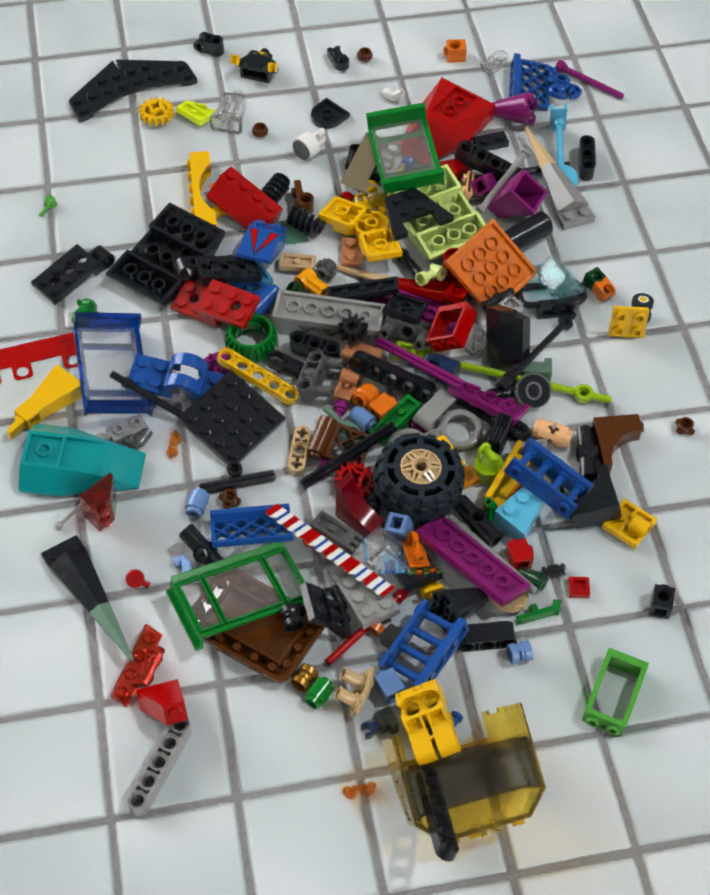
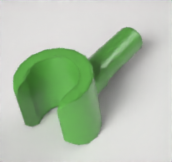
M48 195L45 198L47 205L39 213L40 217L48 209L57 206V202L52 195Z

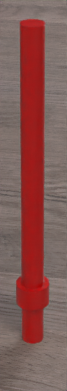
M403 588L398 589L393 594L395 602L397 604L402 603L412 590L405 592ZM360 627L350 638L325 659V662L331 666L367 633L371 627L364 630Z

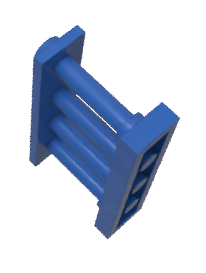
M530 437L519 452L523 457L520 460L513 457L504 472L565 519H568L578 506L573 502L575 498L579 499L586 495L594 484ZM529 461L538 467L536 472L526 466ZM545 473L554 480L552 484L542 478ZM560 485L570 492L568 496L557 490Z
M424 598L422 603L416 606L413 616L387 653L380 657L378 664L380 671L393 667L396 672L412 680L414 687L436 679L469 631L467 621L459 617L456 622L450 623L430 612L431 607L428 600ZM424 619H427L446 629L448 634L444 639L440 640L419 629ZM413 635L437 647L433 656H427L407 645ZM401 652L424 663L425 667L422 672L417 674L397 663L396 660Z

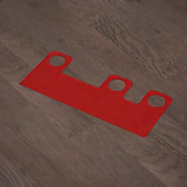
M72 332L0 349V370L12 367L14 379L22 380L33 376L31 362L61 355L66 368L80 366L83 364V359L76 333ZM75 355L79 358V361L73 365L67 363V358ZM21 367H26L29 372L26 376H18L17 370Z

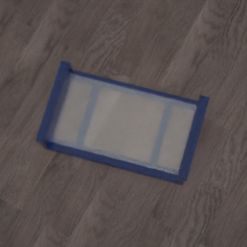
M75 312L73 333L84 416H87V414H148L152 417L153 410L156 407L155 400H148L131 389L127 390L119 382L109 377L112 371L125 378L129 377L136 353L143 355L139 331L142 320L141 313Z

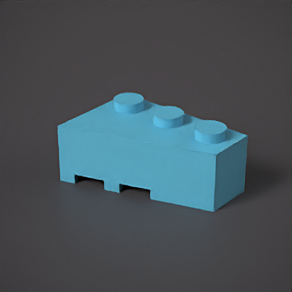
M522 487L495 510L493 523L512 539L527 538L545 503L525 487Z

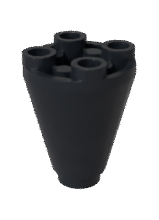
M479 588L440 589L432 593L430 612L450 623L456 622L459 617L467 620L484 607L488 602V595Z

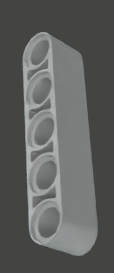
M189 719L167 726L127 797V804L131 815L134 817H143L150 810L191 736ZM179 726H185L183 730H176ZM169 744L175 745L172 749L165 748ZM158 763H164V764H165V765H164L163 767H161V768H156V767H155V765L158 764ZM147 782H154L153 786L144 787ZM143 801V804L141 806H133L135 802Z

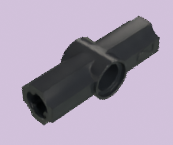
M582 425L576 431L578 443L576 459L579 462L580 474L592 482L598 478V446L595 445L594 428L590 427V425Z
M461 495L456 507L453 508L468 523L472 532L477 533L488 546H496L503 539L501 532L488 520L487 513L483 509L477 508L466 495Z
M193 524L188 525L179 534L182 541L193 552V557L198 563L207 565L224 559L218 553L217 548H212V542L207 541Z

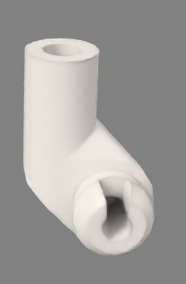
M386 87L382 94L385 99L394 102L404 96L405 92L402 88L393 92L392 89Z

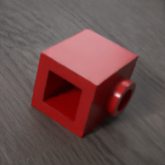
M526 538L513 539L507 542L505 555L509 564L517 571L532 568L534 551L532 546L528 545Z

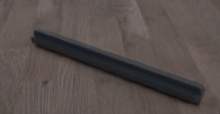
M393 422L387 423L299 481L300 486L306 490L340 468V465L346 464L396 431L395 424Z

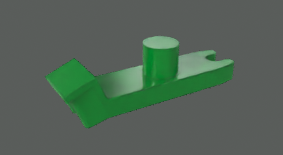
M553 599L552 606L538 609L537 604H531L528 607L530 612L516 616L517 620L515 622L517 625H522L553 615H559L562 600Z

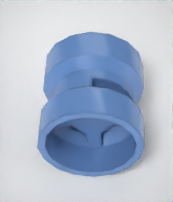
M528 640L520 641L519 644L510 643L506 645L507 656L512 665L519 663L520 660H533V651Z

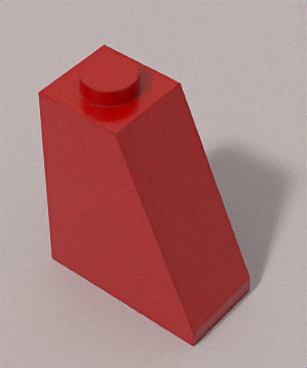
M178 679L136 690L140 710L165 725L188 720Z

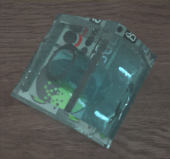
M550 256L535 271L540 277L538 281L548 287L546 291L553 297L568 298L586 291L585 287L570 269Z

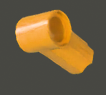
M307 267L294 277L295 282L302 284V290L306 289L312 294L327 296V287L329 286L317 278L316 273L311 268Z

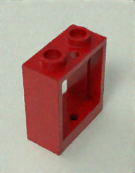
M468 301L440 306L426 342L435 352L464 348L478 312ZM457 322L453 334L446 335L450 324Z

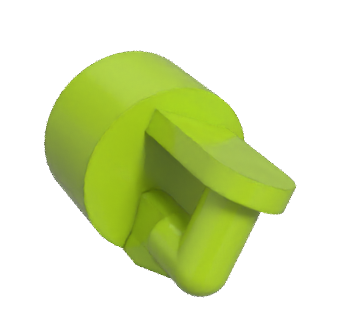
M488 442L483 443L478 449L474 462V471L480 478L481 483L490 485L493 483L504 462L499 454L491 450V445Z

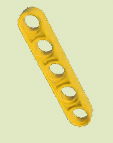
M230 348L219 350L217 362L221 366L232 370L236 375L284 404L292 405L296 402L299 392L295 387ZM227 354L231 359L224 360L221 355ZM237 364H244L247 369L241 370L237 367ZM259 373L262 379H255L253 374ZM269 383H276L278 389H272ZM286 392L292 393V394L294 395V398H293V399L287 398V397L285 396V393H286Z

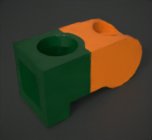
M599 267L585 273L582 284L585 288L589 287L599 301L604 302L616 294L615 287Z

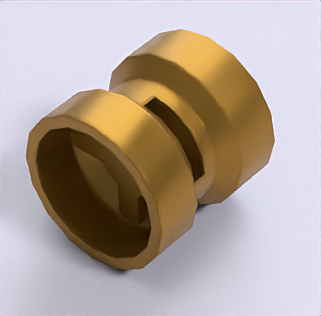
M302 663L298 669V674L293 675L290 683L298 691L306 693L311 686L310 684L319 677V673L311 665Z

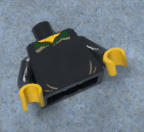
M262 48L261 51L251 50L248 55L242 58L235 54H231L229 63L240 67L241 78L269 83L271 74H277L279 71L276 61L273 60V55L266 48Z

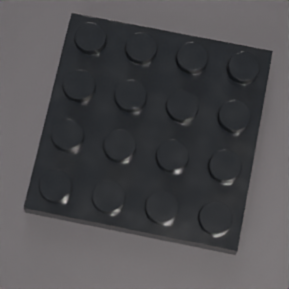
M230 370L178 416V421L228 465L234 461L240 463L285 421L286 417Z

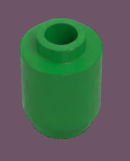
M317 677L305 693L304 701L313 709L322 707L334 691L333 682L327 677Z

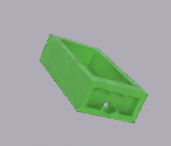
M608 648L582 721L591 727L602 728L611 735L623 737L649 663ZM608 666L638 677L623 721L592 709Z

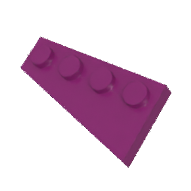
M464 381L465 384L462 389H457L451 385L448 389V392L456 398L468 402L471 406L483 410L490 416L497 417L500 411L513 415L511 426H514L530 408V405L525 403L523 406L514 403L515 399L508 397L505 400L497 397L496 392L481 391V387Z

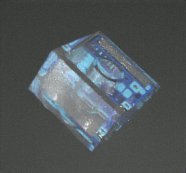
M378 526L363 540L364 563L368 569L374 570L379 575L406 574L411 571L402 543L381 526Z

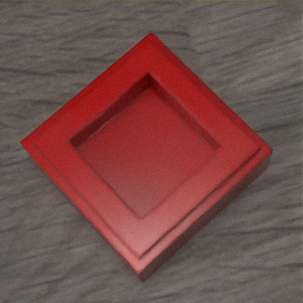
M568 577L569 598H590L589 577Z

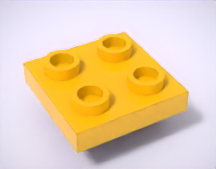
M624 498L619 504L622 518L604 522L602 529L633 549H636L655 526L658 519Z

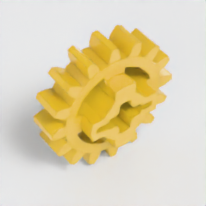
M150 97L149 101L144 100V104H140V108H138L140 120H143L144 124L148 122L149 126L155 124V127L158 124L163 126L164 122L169 123V119H173V104L169 100L164 101V97L158 99V97L152 99Z

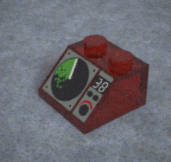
M109 473L79 495L84 517L99 532L109 527L115 520L117 492L113 475Z

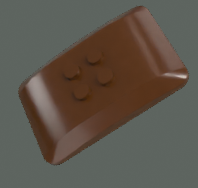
M236 568L217 574L209 584L227 620L281 602L273 588ZM203 592L191 607L202 629L220 623L208 597ZM300 605V616L303 617L305 625L297 631L288 632L284 629V619L279 612L204 638V642L253 671L275 682L284 683L294 674L325 627L309 622L305 606Z

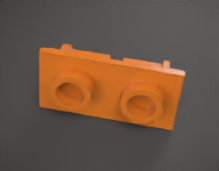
M410 531L407 535V541H401L410 568L430 566L423 544L419 540V534L415 531Z

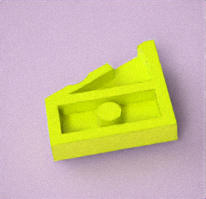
M187 100L176 106V112L195 124L202 126L220 115L221 108L216 107L213 110L207 108L206 104Z

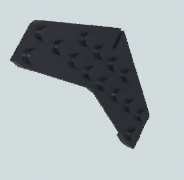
M116 59V65L111 61L69 99V105L78 122L81 123L94 117L93 113L120 97L152 87L181 84L183 87L191 86L198 82L197 77L184 61Z

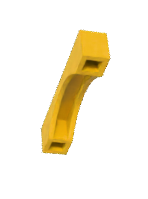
M209 151L189 152L190 159L187 160V170L191 171H188V181L192 182L189 184V193L193 194V196H190V204L194 206V208H191V214L217 226L215 211L204 202L201 196L202 187L211 176Z

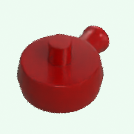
M132 569L126 574L125 580L128 586L132 588H139L141 586L149 588L151 582L145 580L142 571Z

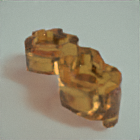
M177 430L171 433L167 457L170 459L178 455L177 446L181 443V437Z
M370 781L367 784L362 783L358 786H345L342 794L351 800L355 799L359 793L369 797L374 793L376 783Z

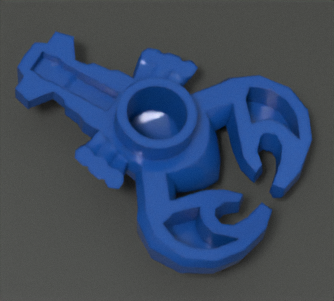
M547 66L544 69L545 72L549 73V76H547L548 83L552 84L548 89L550 96L558 100H566L568 96H570L569 99H578L581 96L582 89L575 84L569 83L571 80L566 75L556 72V67Z

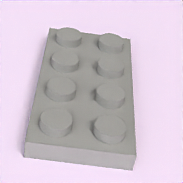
M363 552L352 556L376 573ZM336 564L327 567L328 574L335 585H338L341 595L363 630L400 614V608L390 592L386 596H379L375 593V589L367 588L364 582L356 580L354 574L345 572L344 567H339Z

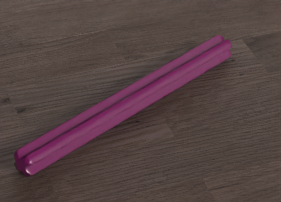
M378 336L374 342L381 349L457 389H462L465 384L464 380L386 339H381Z

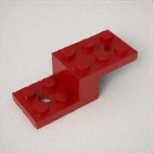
M214 279L211 280L209 286L190 280L184 282L170 308L174 312L219 328L221 322L245 330L261 298L258 295ZM199 297L197 302L191 303L192 298ZM234 305H241L238 310H232Z

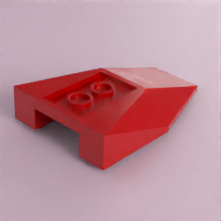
M442 77L424 100L426 118L438 160L455 152L461 141L467 140L471 142L473 137L477 136L494 117L495 104ZM419 123L409 124L405 134L421 131ZM423 137L401 141L402 150L400 154L405 157L410 156L415 162L424 167L430 164Z

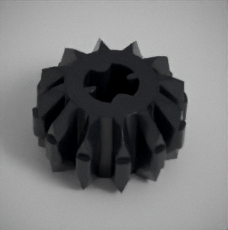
M350 313L348 318L342 316V322L338 323V335L341 336L342 342L347 340V344L350 345L354 341L357 345L358 340L364 341V336L368 335V323H365V318H359L357 313L354 317Z

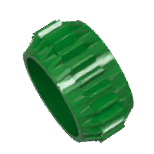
M257 313L253 314L245 330L229 324L224 335L225 348L232 349L253 363L265 360L268 354L275 350L278 341L274 323H271L269 319ZM248 331L260 332L266 336L265 340L255 345L241 344L236 340L237 336Z

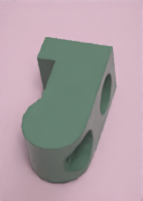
M544 358V362H531L519 375L526 376L527 374L535 373L551 382L552 358Z

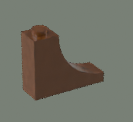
M638 414L593 418L591 427L594 428L595 445L598 446L599 464H607L610 474L614 452L622 445L640 439L641 432H644L643 421H640Z

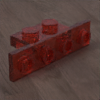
M148 624L144 625L131 651L134 663L127 659L109 696L125 708L129 706L137 688L147 687L152 683L154 673L163 661L162 656L165 649L158 645L162 634Z

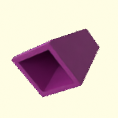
M523 169L505 183L487 208L497 218L532 216L537 211L548 191Z

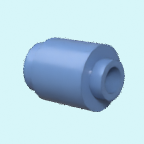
M356 406L349 414L351 422L358 425L365 433L369 432L377 424V418L364 407Z
M197 488L191 491L185 506L186 515L198 519L204 514L210 498L206 490Z

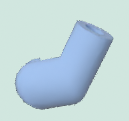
M185 555L174 557V566H182V573L192 570L191 561Z

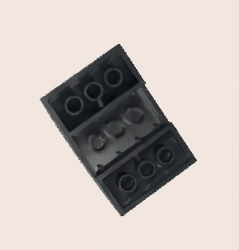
M170 202L148 225L149 231L131 251L127 249L105 273L106 276L161 306L174 301L185 282L178 275L175 267L176 260L182 256L215 255L225 235V231ZM197 273L192 280L196 281L199 278Z

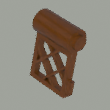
M321 415L308 445L307 452L311 458L316 460L320 458L332 460L336 457L330 454L333 448L340 446L342 452H344L345 449L342 444L352 441L353 445H355V439L360 437L366 438L369 434L338 423L329 416ZM339 429L346 431L350 438L341 441L338 436ZM368 450L364 451L363 455H358L360 458L359 465L365 461Z

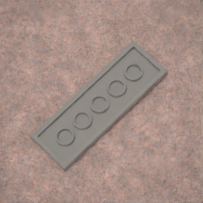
M279 289L272 321L338 330V323L342 322V316L348 318L350 313L354 317L357 313L359 318L364 317L365 323H368V335L379 336L384 316L382 310L385 304Z

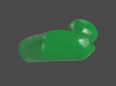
M486 497L484 504L488 510L484 511L487 513L488 520L493 521L498 505L491 497Z

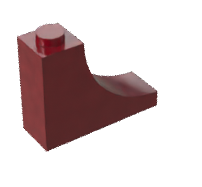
M348 472L336 483L335 517L372 543L376 538L379 539L384 534L385 520L368 505L357 487L355 476Z

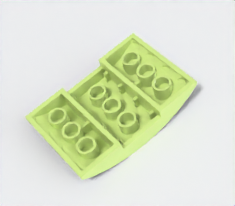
M448 164L440 166L445 172V186L438 183L416 189L454 216V221L439 226L430 214L403 223L412 243L428 260L443 256L444 252L449 248H460L486 225L479 212L473 210L462 193V186ZM402 191L391 192L388 195L390 196Z

